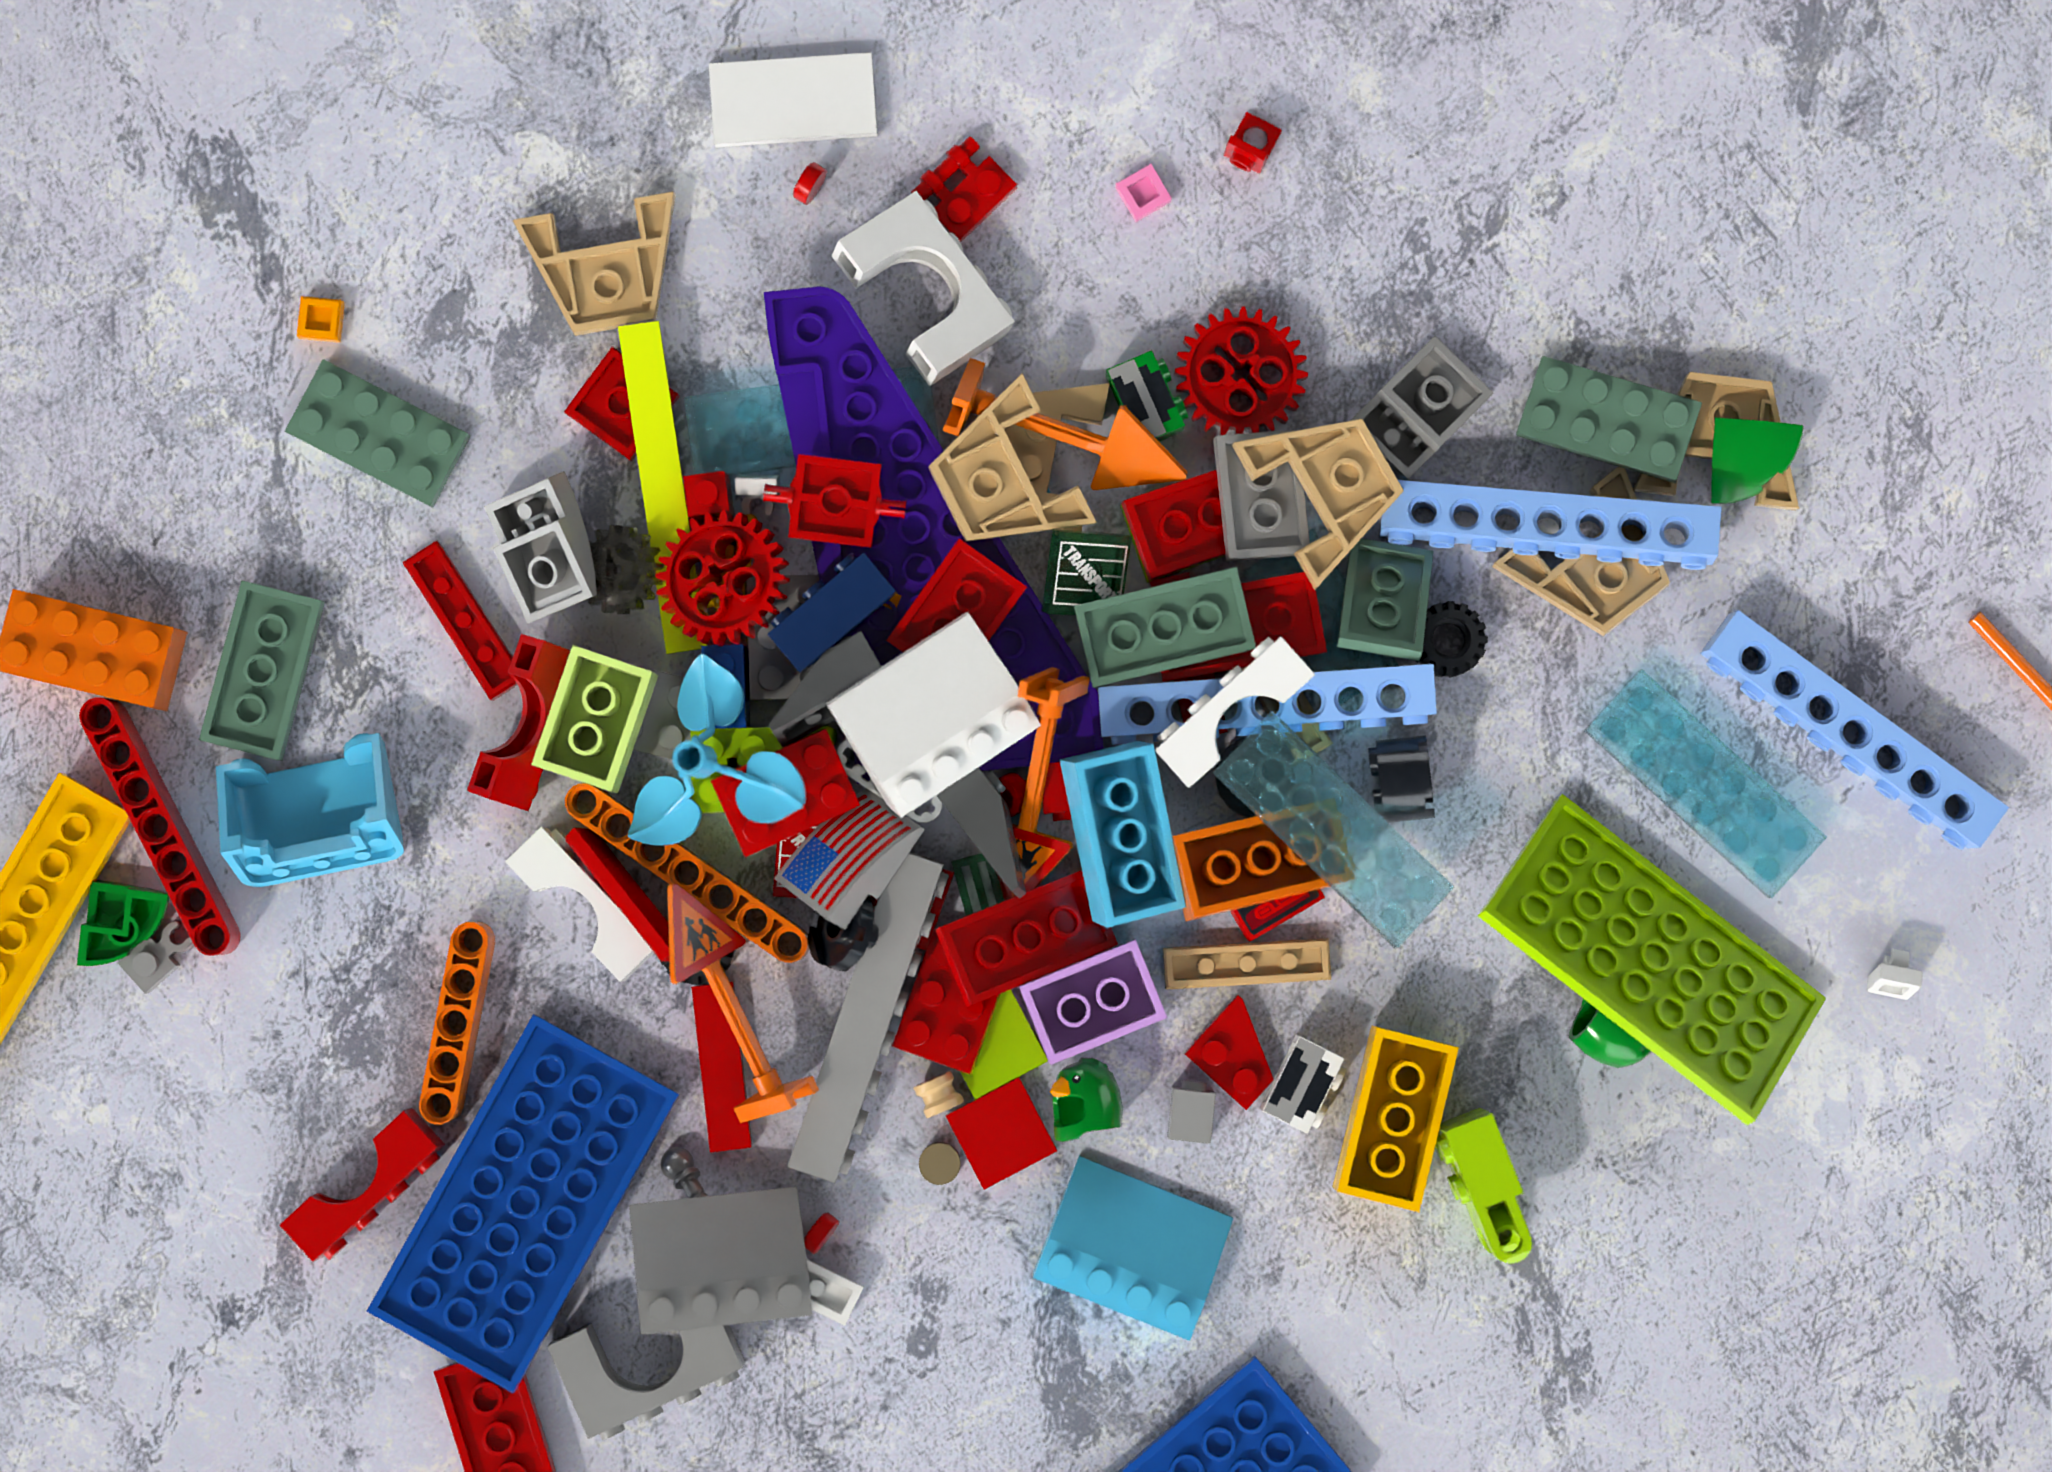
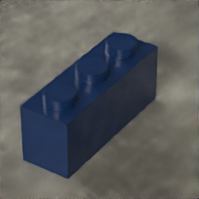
M854 553L848 555L834 567L838 575L825 585L822 580H819L802 594L806 602L794 612L790 607H787L770 621L774 629L768 633V636L800 673L807 670L826 650L832 648L841 638L846 637L898 593L865 553L861 554L858 558Z

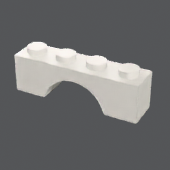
M1270 637L1264 640L1250 653L1255 660L1247 668L1242 670L1238 665L1219 681L1224 688L1212 699L1207 693L1188 709L1192 717L1181 727L1174 722L1157 737L1161 745L1155 751L1188 788L1194 785L1221 760L1216 734L1220 719L1230 706L1241 699L1251 696H1266L1285 703L1315 676L1312 670L1282 637L1275 642Z
M540 827L505 862L533 892H541L552 887L564 886L578 891L587 898L594 908L598 921V934L591 952L620 982L626 981L654 952L584 863L579 861L569 851L571 847L566 842L565 835L558 828L551 832L546 827Z

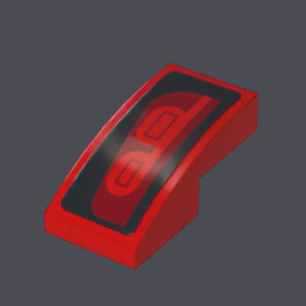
M1321 889L1230 912L1247 941L1251 942L1324 899L1325 896Z

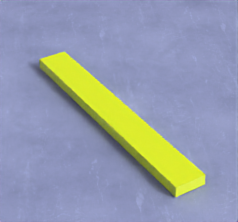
M659 321L618 326L654 575L667 570V566L658 561L659 557H671L672 551L665 545L667 541L675 544L681 541L676 530L680 528L687 533L690 532ZM695 564L690 570L691 580L697 578ZM655 578L657 590L666 586L665 582ZM699 589L692 592V598H694ZM658 596L666 654L699 650L701 646H707V644L697 641V634L692 638L682 633L684 625L678 628L670 623L675 613L668 614L661 609L669 599Z

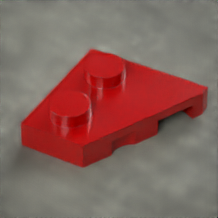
M1239 995L1233 998L1184 1052L1191 1061L1245 1110L1253 1104L1274 1080L1245 1003Z

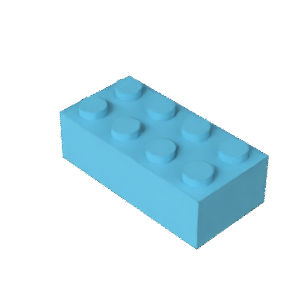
M1134 741L1060 759L1092 922L1105 927H1112L1185 908L1186 904L1154 744Z

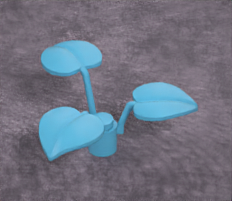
M705 654L698 655L688 669L679 691L677 708L679 718L687 729L691 731L706 730L699 736H692L691 741L680 743L674 750L673 764L679 771L678 776L683 778L684 784L675 777L658 776L650 780L642 788L635 804L632 824L628 831V837L635 841L650 845H671L684 841L695 832L701 821L702 811L700 806L690 798L695 792L691 776L706 778L716 771L743 780L736 791L737 805L745 817L758 823H773L782 820L800 810L806 801L805 786L800 773L782 755L766 751L755 753L750 757L746 773L718 764L715 751L710 746L703 744L705 740L715 733V725L723 727L732 724L738 718L744 703V693L738 679Z

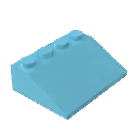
M1079 1156L1033 1270V1278L1190 1341L1209 1293L1234 1218Z

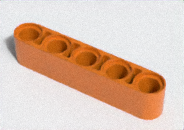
M465 922L458 925L453 931L450 940L419 1101V1111L422 1117L434 1125L444 1124L456 1119L462 1113L465 1104L495 947V934L483 922ZM472 928L478 930L483 938V943L476 952L467 949L464 943L465 934ZM464 969L470 971L475 979L474 987L468 993L462 992L456 984L458 974ZM454 1011L461 1012L467 1020V1026L461 1034L453 1032L449 1027L448 1019ZM446 1052L453 1053L459 1061L458 1070L454 1075L447 1074L441 1067V1058ZM438 1093L446 1095L451 1102V1109L446 1116L438 1114L433 1108V1099Z

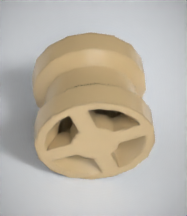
M951 1071L913 1087L916 1095L922 1097L925 1103L923 1111L926 1118L942 1113L964 1102L961 1093L955 1092L952 1085L954 1077Z

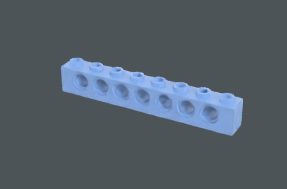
M1398 480L1404 491L1381 516L1380 537H1387L1388 542L1398 545H1409L1413 543V540L1430 541L1429 545L1436 548H1453L1454 544L1458 543L1470 544L1472 550L1481 552H1493L1496 550V547L1513 548V553L1519 555H1536L1538 550L1555 552L1556 557L1563 559H1577L1580 557V554L1597 555L1596 559L1598 561L1609 563L1621 562L1622 558L1639 559V564L1646 566L1664 565V561L1681 562V567L1685 569L1701 570L1705 569L1706 565H1713L1718 557L1722 507ZM1424 507L1430 509L1435 518L1433 521L1423 524L1417 522L1413 518L1412 513L1414 510ZM1460 511H1468L1475 516L1476 523L1470 527H1462L1455 522L1454 515ZM1500 515H1511L1516 519L1518 526L1513 530L1506 531L1498 527L1495 519ZM1543 518H1551L1558 523L1560 530L1554 534H1546L1539 529L1537 522ZM1587 521L1594 522L1600 527L1601 535L1595 538L1587 537L1582 534L1579 525ZM1626 525L1637 526L1642 531L1643 538L1639 541H1630L1623 536L1622 528ZM1671 528L1681 531L1685 542L1680 545L1669 543L1665 539L1664 531Z
M1737 610L1729 613L1700 652V654L1708 659L1706 665L1712 671L1724 678L1730 675L1742 684L1740 690L1745 695L1757 702H1761L1762 699L1776 708L1773 714L1785 724L1791 727L1798 724L1809 733L1807 739L1812 744L1824 751L1832 749L1843 757L1840 763L1845 768L1858 776H1862L1865 773L1877 783L1874 785V788L1893 801L1897 798L1910 806L1908 813L1925 825H1929L1932 822L1944 831L1941 835L1942 838L1952 846L1963 850L1964 847L1967 849L1981 848L2009 809L2007 805L1741 611ZM1745 649L1753 650L1758 656V666L1754 671L1747 669L1742 663V653ZM1779 673L1786 674L1792 682V689L1788 695L1780 693L1776 688L1775 681ZM1814 697L1820 699L1825 705V714L1820 720L1814 718L1809 710V704ZM1847 722L1853 723L1859 731V737L1855 744H1850L1843 736V728ZM1882 746L1886 747L1892 754V763L1887 769L1880 766L1877 761V753ZM1916 771L1920 772L1926 780L1925 789L1921 793H1917L1911 786V777ZM1949 796L1956 798L1959 803V812L1954 818L1950 817L1945 811V802Z
M1434 664L1313 672L1315 676L1285 703L1279 701V710L1272 717H1263L1256 711L1255 702L1259 696H1251L1237 701L1238 710L1236 715L1229 720L1220 719L1216 738L1219 737V729L1235 728L1236 736L1261 735L1260 726L1277 725L1278 733L1303 732V723L1318 722L1319 731L1344 729V721L1361 720V728L1386 726V718L1403 717V725L1428 723V715L1437 714ZM1221 679L1098 687L1101 737H1111L1112 745L1134 742L1136 741V735L1153 734V742H1159L1157 737L1172 723L1176 722L1180 727L1184 724L1175 719L1173 715L1174 704L1184 698L1195 703L1206 693L1212 699L1224 688L1219 683ZM1389 684L1400 686L1405 694L1403 704L1396 709L1384 706L1380 698L1382 689ZM1347 687L1357 688L1363 696L1362 706L1353 712L1342 709L1338 702L1340 692ZM1305 690H1313L1321 697V707L1314 714H1304L1297 707V698ZM1141 701L1148 702L1154 709L1153 720L1145 726L1136 724L1132 718L1133 707Z

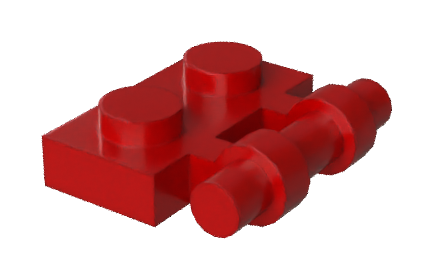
M971 136L961 145L955 144L946 152L948 157L933 171L928 169L920 177L921 183L911 191V194L917 191L923 200H926L933 194L940 201L935 207L939 221L948 233H953L959 239L960 243L1018 188L1017 183L990 156L978 167L971 161L970 157L981 148ZM959 169L966 178L950 192L943 183Z

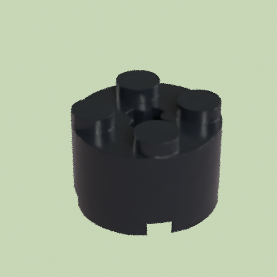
M1426 735L1377 740L1376 747L1368 748L1370 771L1372 776H1379L1381 789H1373L1376 817L1384 816L1385 823L1435 818L1434 808L1426 809L1425 803L1433 802L1428 750L1419 751V746H1427Z

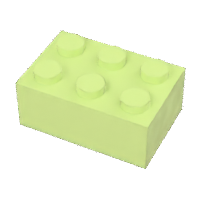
M572 645L531 765L618 793L659 675Z

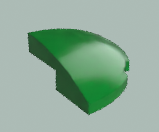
M1715 418L1711 503H1735L1763 492L1762 486L1771 480L1777 473L1784 474L1791 465L1800 447L1804 426L1759 420Z
M103 880L92 882L87 922L81 924L77 966H98L120 960L130 955V951L139 943L149 940L160 926L166 914L170 899L168 893Z

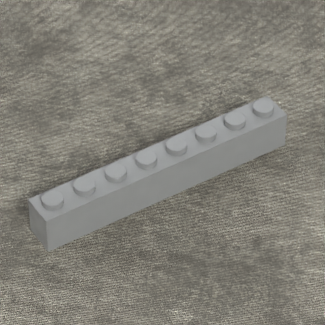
M909 852L880 895L874 910V924L879 929L878 940L874 947L866 949L864 955L856 963L816 1081L819 1091L811 1096L787 1167L833 1183L836 1182L840 1173L848 1174L855 1151L848 1149L853 1133L861 1136L869 1113L862 1110L866 1094L875 1095L882 1072L875 1070L879 1056L881 1054L888 1057L895 1037V1033L889 1031L893 1015L902 1016L909 993L902 991L907 975L915 977L922 957L921 953L915 952L920 936L928 938L936 914L929 912L933 897L942 898L949 878L948 874L942 873L944 863Z

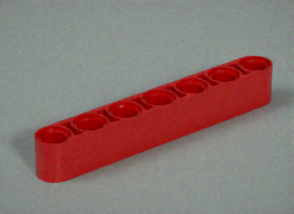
M100 697L89 699L80 709V723L194 946L199 952L209 956L226 955L233 952L240 943L241 934L239 927L127 709L123 704L115 700ZM107 706L111 712V720L107 726L101 728L97 722V714L99 710ZM122 743H126L130 749V757L124 764H119L115 756L116 750ZM144 779L148 783L149 793L144 800L139 801L135 797L134 788L137 782ZM159 816H163L168 823L167 832L161 838L157 837L153 831V823ZM181 852L186 857L187 865L184 872L178 875L172 869L171 864L173 857ZM196 889H200L206 898L205 905L200 911L194 910L190 903L191 895ZM216 925L224 931L225 935L224 942L219 948H215L209 940V933Z

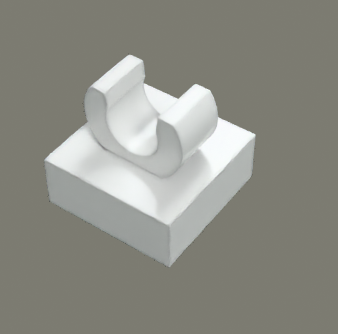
M738 475L735 478V495H746L741 505L744 514L751 513L752 499L760 498L763 500L764 493L778 494L765 492L764 487L765 483L780 486V475ZM766 501L765 514L770 515L774 510V502Z
M1892 949L1891 956H1885L1883 963L1868 976L1867 992L1908 1000L1921 988L1923 971L1908 968L1909 952Z

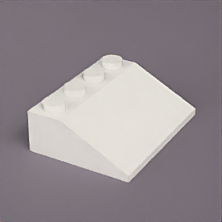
M965 612L826 703L886 805L901 818L1041 726L1028 701L1017 697L1018 685L968 612Z

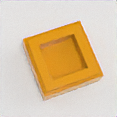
M301 296L297 337L305 340L341 343L345 302L338 299Z

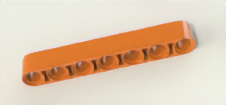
M587 783L577 784L567 792L565 807L574 819L668 884H678L727 925L766 952L785 963L799 961L808 954V933L802 927L682 844L664 845L665 852L663 856L653 862L644 853V843L629 838L628 834L621 838L615 837L610 829L612 819L617 815L624 814L629 819L631 826L634 811L601 788ZM585 791H591L596 798V806L588 814L581 813L577 807V799ZM687 861L695 863L699 870L697 880L690 885L683 884L678 877L679 867ZM722 884L728 886L733 893L731 904L724 909L717 907L712 900L714 889ZM754 908L763 910L767 916L766 927L760 932L751 931L746 924V916ZM787 932L796 933L802 942L800 951L794 956L784 954L780 948V939Z

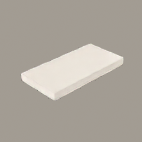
M872 52L709 64L715 148L878 136Z

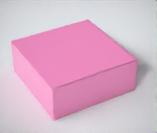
M1152 164L1116 183L1115 188L1135 222L1171 203L1172 198Z

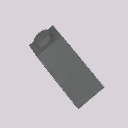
M862 631L853 636L841 638L832 648L826 650L769 723L771 731L782 747L798 741L835 720L826 703L881 668Z
M978 767L944 789L937 797L1008 888L1020 899L1026 894L1009 804L1001 795L1006 790V787L992 770L984 774Z

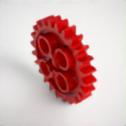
M1242 306L1238 317L1233 318L1230 310L1224 308L1223 320L1220 322L1212 313L1208 315V329L1198 323L1194 325L1197 339L1185 336L1183 343L1190 352L1180 351L1177 353L1176 359L1186 364V366L1178 367L1174 370V376L1185 378V381L1178 384L1175 390L1177 393H1188L1189 396L1184 399L1183 403L1185 408L1195 406L1196 410L1191 418L1193 422L1202 417L1207 419L1205 432L1210 431L1215 425L1220 427L1219 435H1226L1228 430H1234L1235 434H1244V430H1249L1250 433H1259V427L1261 426L1267 432L1275 431L1274 419L1284 425L1288 422L1289 419L1284 409L1297 411L1299 405L1291 397L1304 396L1306 389L1296 384V382L1308 378V372L1297 369L1298 366L1305 363L1307 357L1306 355H1294V351L1300 346L1301 341L1300 339L1290 342L1286 340L1291 330L1290 326L1280 331L1275 329L1278 319L1276 315L1265 323L1262 321V309H1258L1253 318H1248L1246 307ZM1237 336L1246 337L1251 341L1253 350L1248 354H1238L1232 349L1231 340ZM1216 347H1220L1225 352L1228 359L1238 370L1244 367L1249 369L1248 381L1267 396L1266 401L1258 398L1254 389L1245 379L1241 378L1235 381L1232 378L1235 372L1234 367L1215 352L1214 349ZM1206 364H1215L1222 370L1223 378L1218 382H1208L1202 377L1201 368ZM1264 366H1274L1280 372L1281 380L1276 384H1267L1260 378L1259 370ZM1234 394H1244L1251 401V408L1246 412H1237L1230 406L1229 398Z
M722 510L718 521L715 515L705 512V524L702 525L699 521L691 518L690 526L692 531L687 533L678 528L676 532L681 541L678 544L666 542L665 545L672 551L671 557H659L658 561L666 565L667 570L655 574V578L665 582L666 586L657 590L656 594L662 598L669 599L661 609L668 614L675 613L670 623L678 628L684 625L682 631L684 635L692 638L697 634V641L703 644H707L712 637L713 643L720 647L724 646L727 636L730 642L738 645L741 640V632L753 639L756 637L754 625L759 624L766 629L769 627L768 621L765 618L767 612L774 615L780 613L773 603L775 599H787V596L779 591L778 588L779 585L790 582L788 577L779 573V570L789 566V562L783 558L776 557L784 550V547L778 542L770 543L775 534L769 529L761 531L763 523L755 518L748 523V516L738 512L733 520L731 513ZM737 541L738 551L736 555L726 559L725 550L727 546ZM751 559H754V563L751 566L745 567ZM701 561L702 571L700 575L691 580L690 570L692 566ZM723 571L727 572V573L723 576V580H724L725 583H723L722 585H719L718 583H720V582L722 581L721 573H722ZM755 577L756 586L750 594L744 595L742 590L745 581ZM697 589H700V590L695 594L694 598H692V596H691L692 592L695 591V590H697ZM719 597V609L713 615L708 616L707 606L713 598Z

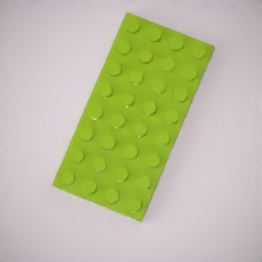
M1563 794L1554 801L1478 914V917L1746 1125L1756 1121L1826 1000L1825 996Z

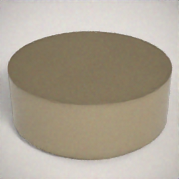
M945 1142L930 1144L923 1150L919 1159V1169L922 1176L928 1182L935 1185H944L954 1180L961 1166L959 1153L952 1145Z

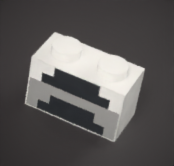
M1296 1034L1259 1109L1308 1134L1311 1126L1315 1128L1320 1126L1327 1112L1328 1106L1323 1104V1101L1329 1089L1336 1091L1346 1073V1068L1341 1066L1344 1058Z

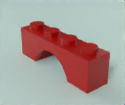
M524 634L520 635L508 674L515 680L521 691L523 701L522 716L516 731L504 744L492 750L480 751L467 788L468 792L529 812L531 803L537 795L538 783L543 772L542 768L531 764L571 650Z
M413 1108L402 1111L373 1138L378 1159L377 1170L371 1185L363 1194L354 1199L342 1200L317 1193L310 1196L279 1225L312 1262L324 1256L328 1260L335 1257L347 1246L348 1242L344 1237L355 1227L360 1232L379 1216L375 1209L385 1199L393 1203L410 1187L406 1180L417 1170L423 1175L441 1159L436 1152L445 1143Z

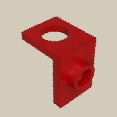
M1246 112L1234 136H1230L1224 156L1228 157L1229 162L1235 167L1246 172L1253 170L1260 174L1282 133V129ZM1259 128L1264 131L1267 136L1266 145L1262 149H1258L1244 142L1243 135L1247 130Z

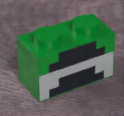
M1151 350L1106 370L1105 377L1108 383H1110L1109 386L1118 406H1126L1159 442L1184 431L1185 424L1183 420L1188 418V413L1179 395L1172 397L1167 382L1172 381V378L1163 358L1156 360Z

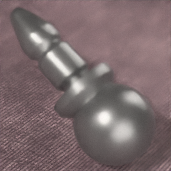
M680 1147L671 1148L666 1151L661 1159V1170L667 1178L674 1180V1187L676 1189H684L689 1198L708 1196L707 1193H704L703 1187L697 1180L700 1176V1171L698 1168H694L692 1155L686 1149Z

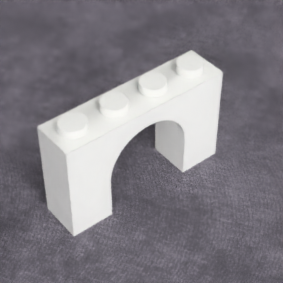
M917 191L838 240L833 251L832 258L855 288H858L890 266L902 262L924 264L938 272L946 281L952 295L953 305L951 314L913 339L905 353L929 387L968 362L970 358H974L1005 337L1015 322L1008 304L1002 298L995 296L988 286L987 278L978 266L971 264L963 253V247L959 239L953 233L946 231L939 221L938 213L929 201L923 200Z

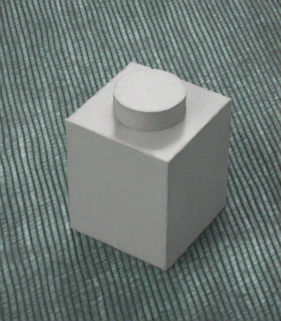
M1182 1080V1087H1172L1167 1132L1168 1139L1211 1144L1216 1093L1206 1090L1207 1083Z

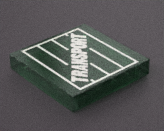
M1053 529L1042 611L1048 614L1076 615L1074 609L1076 605L1124 594L1132 536Z

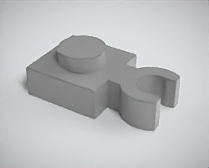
M173 921L167 924L162 931V939L160 941L153 935L149 940L139 943L130 951V955L118 962L120 967L145 994L153 991L180 966L173 958L176 953L186 952L194 947L190 937L182 944H178L175 941L174 933L183 925L180 921Z

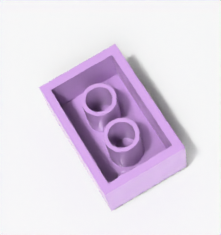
M1136 939L1019 986L1050 1065L1167 1018Z

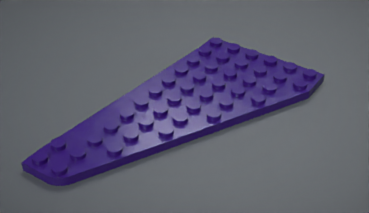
M822 286L763 292L768 337L796 467L798 454L881 464L879 487L882 499L907 501L906 509L889 508L906 511L905 519L880 515L874 527L872 548L812 541L819 580H822L825 585L838 575L834 567L851 553H854L857 558L865 553L898 592L897 594L902 596L897 608L891 601H887L886 604L892 609L881 606L847 635L853 636L862 631L882 667L903 653L886 640L957 540L960 538L965 542L928 468L944 450L857 313L842 294ZM996 537L965 542L1027 586L989 640V644L1018 687L1020 680L1051 667L1060 669L1058 680L1064 683L1080 676H1087L1001 539ZM1091 681L1089 682L1087 694L1063 705L1062 716L1060 719H1057L1049 763L1060 762V759L1104 749L1103 737H1101L1098 692L1093 688ZM1027 700L1035 716L1039 719V715L1036 713L1038 702ZM1037 729L979 766L982 771L1030 766ZM854 751L855 765L863 766ZM864 773L862 777L870 781L868 773Z

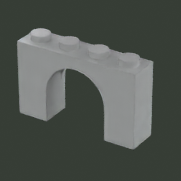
M592 1323L553 1340L547 1347L588 1439L600 1434L602 1440H605L625 1430L624 1422L637 1416L640 1422L647 1421L663 1412L661 1405L674 1399L677 1400L679 1405L684 1404L702 1394L699 1389L700 1387L713 1381L717 1387H720L739 1378L740 1375L737 1370L742 1369L746 1361L730 1325L679 1330L683 1342V1356L679 1369L669 1379L654 1385L634 1384L619 1376L610 1365Z

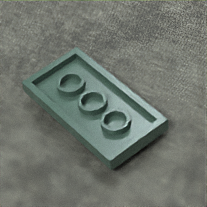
M1542 356L1516 435L1676 484L1702 402Z
M322 359L285 429V432L432 508L471 437L465 431Z
M1237 567L1074 606L1093 688L1256 649Z
M241 580L202 725L200 741L283 761L322 616L324 601Z

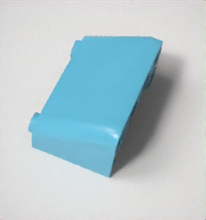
M363 733L354 736L343 747L345 758L266 773L259 764L245 758L233 760L229 764L216 766L220 853L243 884L251 887L271 886L388 862L402 856L404 853L403 835L386 747L379 733Z

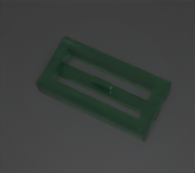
M982 853L951 861L966 916L974 912L962 871L964 866H970L981 910L988 908L989 904L977 864L979 862H986L996 903L1005 901L997 872Z

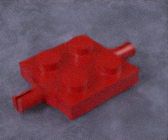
M798 454L796 475L790 487L768 485L765 483V492L780 493V495L763 494L764 502L788 504L791 516L788 538L872 548L874 527L880 515L905 519L906 511L889 508L906 509L907 501L882 499L879 487L881 464Z

